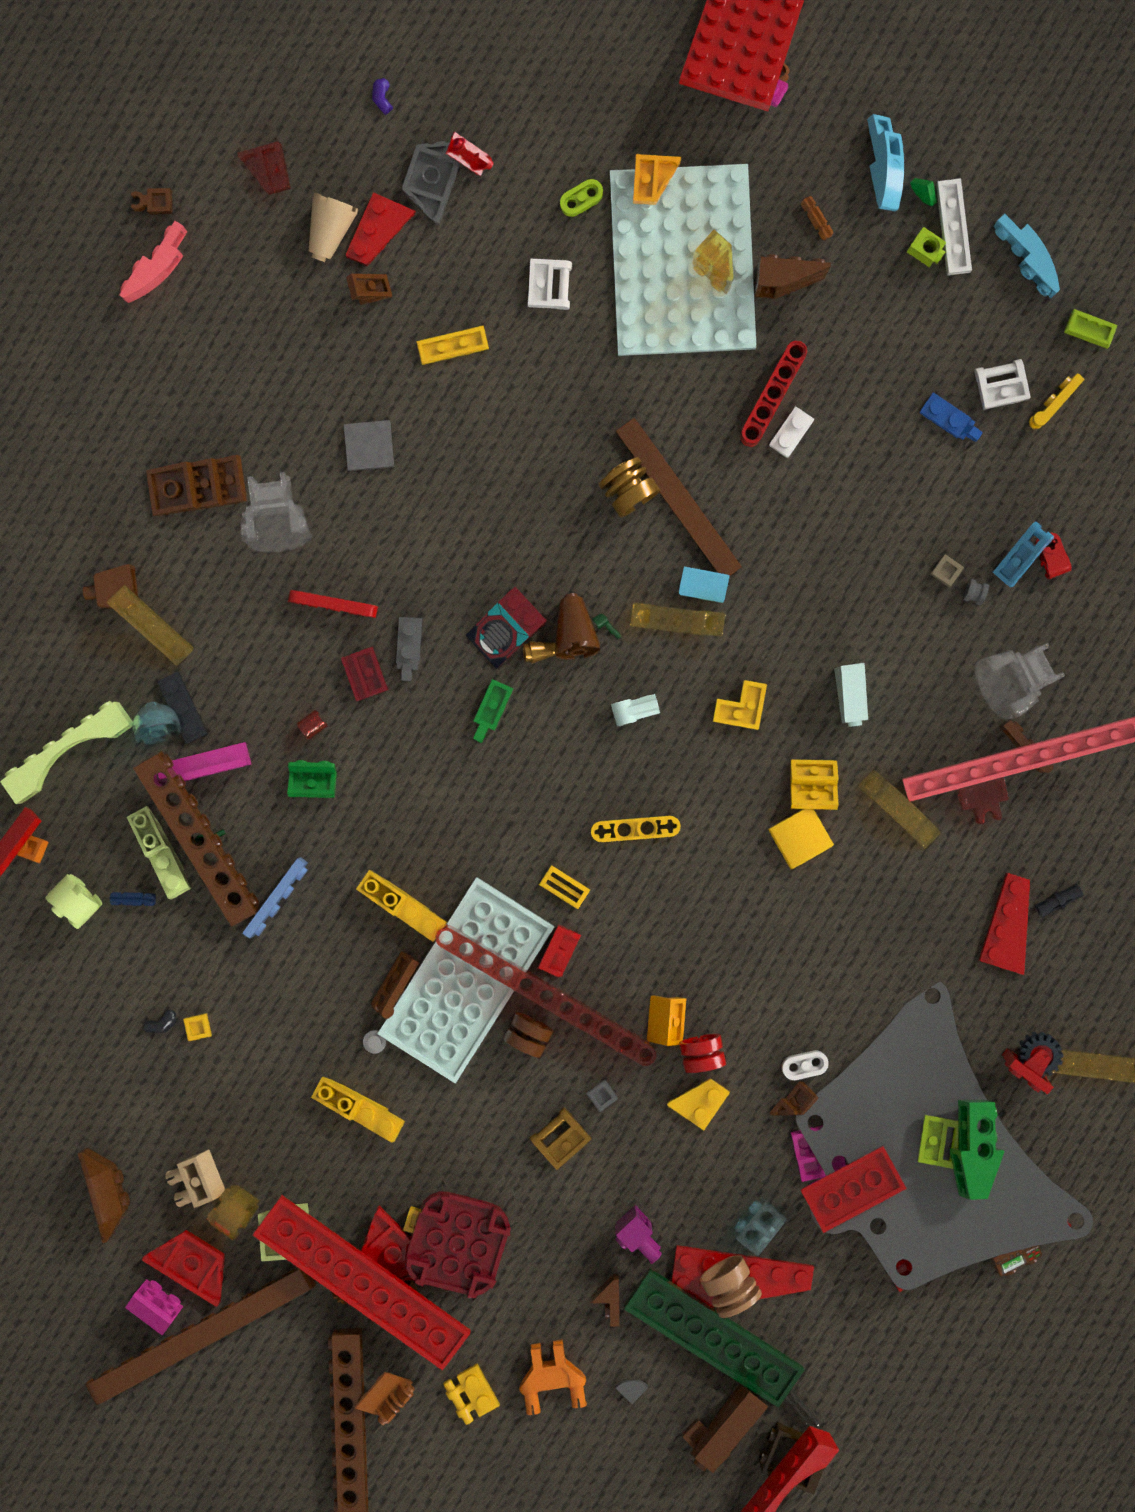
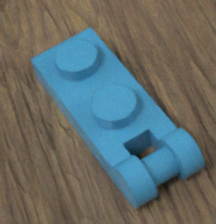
M1034 522L993 572L1009 587H1013L1054 538L1051 533L1044 532L1041 529L1042 526L1037 522ZM1033 536L1039 539L1036 545L1030 541Z

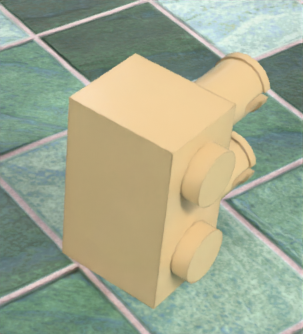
M210 1150L189 1157L178 1163V1168L166 1172V1179L174 1176L173 1179L167 1181L169 1185L172 1186L184 1181L186 1190L177 1192L174 1195L175 1201L183 1198L176 1203L178 1207H183L192 1202L195 1208L211 1202L226 1193Z

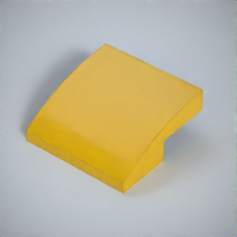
M791 760V809H838L837 761Z
M802 809L768 829L790 869H794L834 845L814 809Z

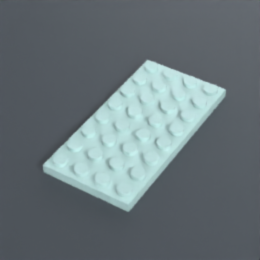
M476 877L395 1005L393 1016L385 1021L378 1035L456 1084L554 926ZM481 935L483 937L479 939L478 947L483 951L489 950L488 953L480 952L476 948V940Z

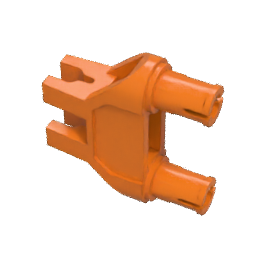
M563 1340L553 1341L555 1360L543 1361L540 1343L531 1344L533 1365L519 1386L520 1393L524 1395L527 1415H532V1405L535 1415L541 1412L538 1399L539 1391L568 1387L570 1388L572 1408H578L577 1398H579L580 1408L587 1405L583 1387L586 1383V1377L581 1370L565 1358Z

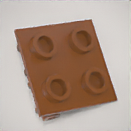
M384 1372L383 1375L378 1377L370 1390L361 1397L355 1409L378 1415V1422L380 1424H389L395 1417V1413L400 1411L399 1407L403 1408L404 1404L414 1395L415 1389L411 1385L413 1382L409 1379Z

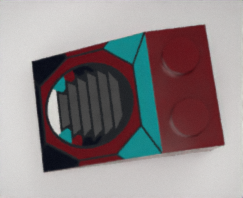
M514 587L465 636L497 669L547 623V620Z

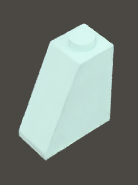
M860 663L837 667L834 670L842 723H848V727L862 725V720H868L865 665Z

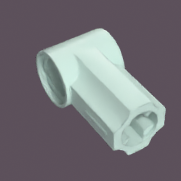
M655 694L611 704L617 727L660 713Z

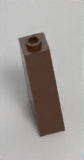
M739 1384L691 1451V1455L695 1458L693 1463L704 1472L708 1469L714 1473L768 1406L747 1388Z

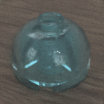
M157 702L147 703L136 713L133 720L135 739L137 742H139V739L144 740V744H157L166 741L162 738L163 736L174 732L177 736L181 732L176 712L171 707L158 704Z

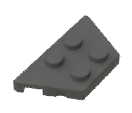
M446 141L416 145L402 186V191L438 226H440L460 166L459 162L446 154L450 143H446Z

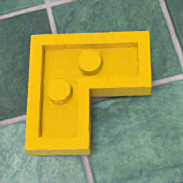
M744 680L739 703L722 699L716 700L713 722L759 730L767 684Z

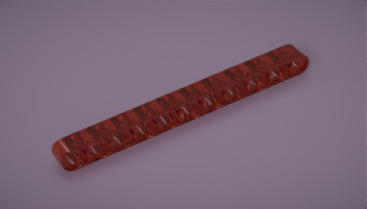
M444 924L437 929L436 942L441 948L643 1066H649L655 1062L656 1051L652 1044L455 927ZM441 932H451L453 935L452 939L448 942L442 941L439 937ZM463 943H470L473 949L470 953L465 954L460 951V946ZM483 955H490L493 958L489 965L480 963L479 960ZM508 966L512 968L513 972L510 976L503 977L499 973L501 968ZM524 978H529L533 983L529 988L524 989L520 986V981ZM544 990H549L552 992V997L548 1000H542L540 993ZM563 1002H570L572 1007L569 1011L563 1012L560 1010V1005ZM585 1013L592 1016L588 1023H581L579 1020L581 1015ZM604 1025L611 1026V1032L607 1035L599 1033L600 1028ZM623 1037L631 1038L628 1046L619 1045ZM647 1048L651 1050L648 1057L641 1058L639 1056L642 1049Z

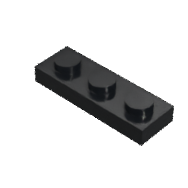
M176 672L157 681L185 743L189 744L208 735L180 673Z

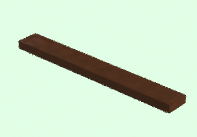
M633 418L616 430L617 435L632 456L640 458L642 461L640 467H646L647 471L645 474L648 478L652 477L660 488V495L715 571L731 576L742 568L637 420Z

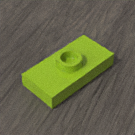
M1074 309L1071 312L1064 333L1107 349L1110 347L1118 325Z

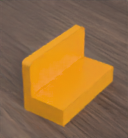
M650 997L648 1042L665 1046L679 1045L684 1035L686 998Z

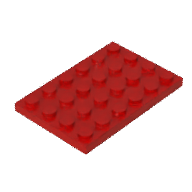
M707 0L682 70L679 84L769 111L804 0Z

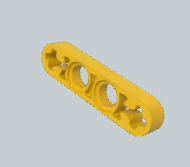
M674 816L599 821L592 826L591 835L598 842L672 837L679 833L681 825ZM656 820H661L660 825H665L668 823V820H672V823L676 824L677 828H673L672 833H668V829H660L662 834H657ZM646 821L651 822L654 826L653 832L648 835L643 834L640 829L641 824ZM627 823L630 826L631 832L628 836L624 837L618 834L617 829L620 824ZM609 824H615L614 833L616 838H610L611 833L604 834V838H599V835L594 833L599 828V825H603L604 829H611Z

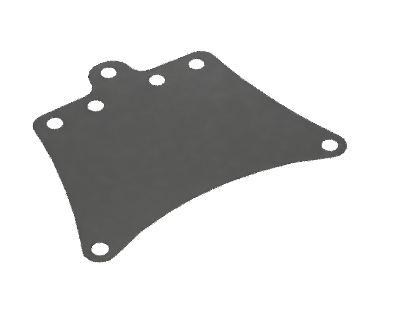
M938 982L931 987L940 992L941 998L939 1002L935 1004L928 1003L925 1000L926 991L906 1003L873 1043L837 1078L816 1094L819 1098L804 1115H796L797 1125L824 1170L825 1175L835 1171L832 1167V1160L835 1156L845 1157L849 1164L882 1145L884 1146L907 1189L830 1229L826 1233L838 1234L847 1230L860 1232L892 1281L903 1290L917 1288L954 1270L1002 1254L1032 1246L1082 1238L1091 1231L1093 1226V1218L1090 1211L1054 1184L1039 1169L1008 1133L998 1116L995 1119V1130L997 1133L996 1148L1004 1150V1155L988 1199L970 1200L959 1196L953 1169L917 1162L924 1115L958 1121V1100H987L969 1065L957 1034L949 992L942 982ZM812 1115H819L823 1119V1127L818 1131H813L808 1127L807 1121ZM980 1121L977 1124V1129H979L981 1126ZM948 1127L944 1160H949L953 1127ZM981 1145L978 1146V1149H977V1152H978V1153H979L980 1150H981ZM811 1210V1215H812V1217H813L814 1222H815V1223L817 1224V1226L821 1229L820 1225L818 1224V1222H817V1220H816V1218H815V1216H814V1214H813V1212H812V1210ZM1079 1213L1083 1216L1084 1225L1078 1230L1072 1229L1068 1225L1070 1214ZM881 1218L885 1221L886 1230L883 1234L878 1235L871 1231L870 1223L873 1219ZM901 1259H906L912 1264V1271L907 1276L900 1275L896 1270V1264Z

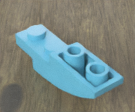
M873 114L867 121L876 159L870 165L876 201L879 209L897 211L901 200L904 179L901 134L893 132L890 118Z
M1004 214L993 226L996 229V235L1001 240H1007L1012 245L1011 249L1018 257L1023 256L1024 260L1019 265L1022 275L1028 280L1032 279L1038 285L1037 290L1043 296L1048 295L1052 298L1060 289L1055 266L1045 245L1028 224L1020 230Z

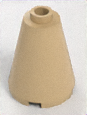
M314 193L308 250L313 253L312 258L325 262L326 258H332L357 215L358 208Z

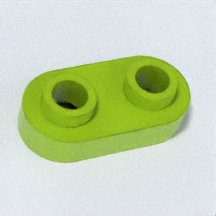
M589 179L564 193L560 199L561 211L566 216L574 217L599 203L603 197L601 183L597 180ZM589 190H594L596 194L595 196L590 197L588 196L587 192ZM569 202H575L576 206L574 208H569L567 204Z

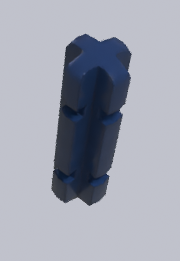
M113 892L110 894V904L121 905L122 903L123 905L141 906L143 904L144 906H154L156 904V894L145 893L143 895V893L128 892L121 894V892Z

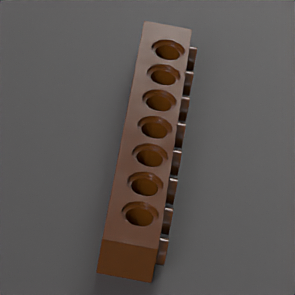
M160 751L140 762L133 769L231 926H234L255 914L259 908V901L253 892L250 893L247 889V882L241 873H237L234 868L235 862L231 855L224 852L221 847L223 843L220 837L211 831L209 827L211 824L207 816L201 814L198 810L196 798L192 794L189 795L185 789L186 783L180 774L177 775L172 768L174 766L172 759L168 754L164 755L163 751ZM157 773H163L167 777V783L159 782ZM169 794H177L180 799L179 803H173L169 799ZM188 813L192 817V822H184L181 814ZM194 833L202 834L204 842H197L194 839ZM206 853H213L217 861H208ZM223 872L227 874L229 880L221 881L218 878V873ZM230 893H238L241 897V900H233L230 897Z
M362 1328L334 1329L332 1336L328 1338V1350L332 1351V1359L329 1360V1374H333V1383H330V1397H334V1406H331L330 1416L331 1420H335V1429H332L331 1442L336 1447V1452L332 1454V1466L336 1467V1475L333 1476V1490H337V1498L334 1499V1512H369L365 1411L355 1409V1406L364 1395ZM347 1351L351 1357L343 1358L340 1352ZM347 1374L352 1378V1380L348 1382L344 1381L341 1378V1375ZM342 1398H350L353 1403L345 1404ZM350 1421L353 1427L348 1428L344 1426L343 1422ZM350 1444L354 1447V1450H346L343 1445ZM350 1467L354 1469L355 1473H347L344 1468ZM353 1491L356 1496L350 1497L345 1492Z

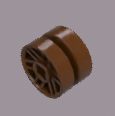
M516 1012L511 1021L512 1026L515 1028H508L503 1040L528 1055L541 1058L546 1048L545 1044L541 1041L549 1042L554 1032L553 1029L542 1022L533 1020V1018L526 1014Z

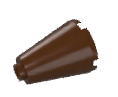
M576 593L566 594L560 600L554 649L555 655L559 659L573 660L575 659L574 656L584 654V658H588L600 652V643L584 600Z

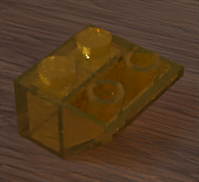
M713 229L696 248L692 261L693 269L700 276L703 277L705 275L711 280L710 283L718 292L723 291L727 295L734 278L732 245Z

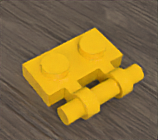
M478 1364L457 1374L460 1384L454 1386L451 1379L443 1383L448 1399L453 1401L457 1409L456 1413L459 1418L463 1419L465 1425L473 1421L470 1412L474 1409L478 1416L481 1417L500 1406ZM464 1391L470 1400L467 1404H464L459 1395Z

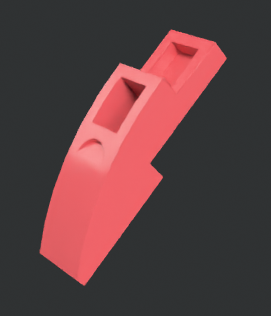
M174 221L172 226H168L165 230L164 239L160 246L157 245L153 250L152 259L150 260L142 256L141 260L136 261L132 268V275L129 280L124 281L120 289L121 293L119 296L124 301L130 303L146 295L161 284L175 269L183 257L182 253L177 249L187 233L183 225Z

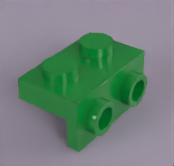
M304 760L288 762V797L335 798L337 771L334 763L328 761L310 763Z

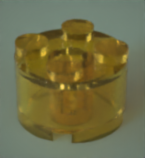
M233 1185L230 1189L226 1188L219 1198L221 1201L217 1209L213 1208L206 1219L210 1222L211 1226L231 1240H235L240 1235L237 1232L239 1228H246L259 1207L257 1204L261 1203V1200L239 1185Z

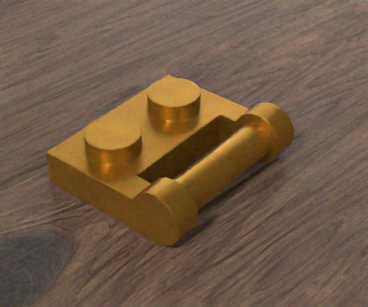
M565 1107L539 1133H534L530 1137L532 1143L556 1170L591 1140L590 1135ZM566 1121L570 1126L546 1146L543 1140Z

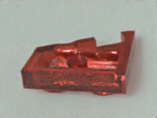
M279 141L237 153L238 157L269 195L291 189L283 148Z

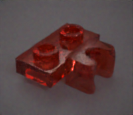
M1004 777L957 789L961 809L973 808L977 824L985 823V813L988 811L992 812L993 819H1002L998 802L1009 800Z

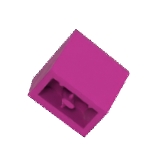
M146 1279L125 1308L159 1334L163 1335L183 1306L175 1295H167L163 1292L162 1286L159 1283Z

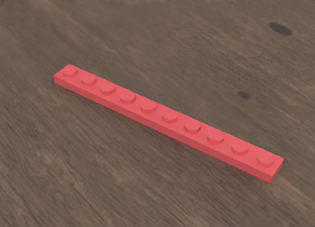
M1135 716L903 778L908 801L926 798L1135 742Z

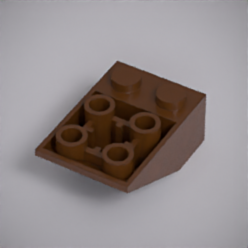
M774 254L760 257L756 269L754 297L777 299L825 279L831 263L825 262L824 259L820 258L806 261L797 256L783 259Z

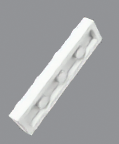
M961 179L938 181L936 189L942 238L946 241L944 255L947 276L970 273L972 266Z

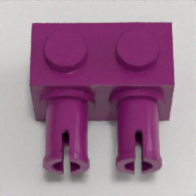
M634 1205L615 1223L616 1241L623 1249L628 1248L631 1252L638 1249L653 1264L662 1255L659 1251L661 1246L650 1236L653 1233L651 1221Z

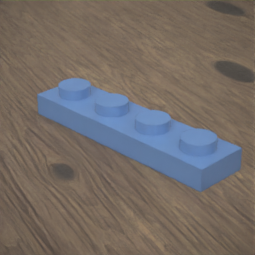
M301 857L297 858L243 931L244 935L248 938L254 937L255 934L260 936L267 926L264 922L268 916L274 917L280 909V906L277 904L282 898L287 899L294 890L291 885L296 879L300 881L308 871L305 868L308 862Z

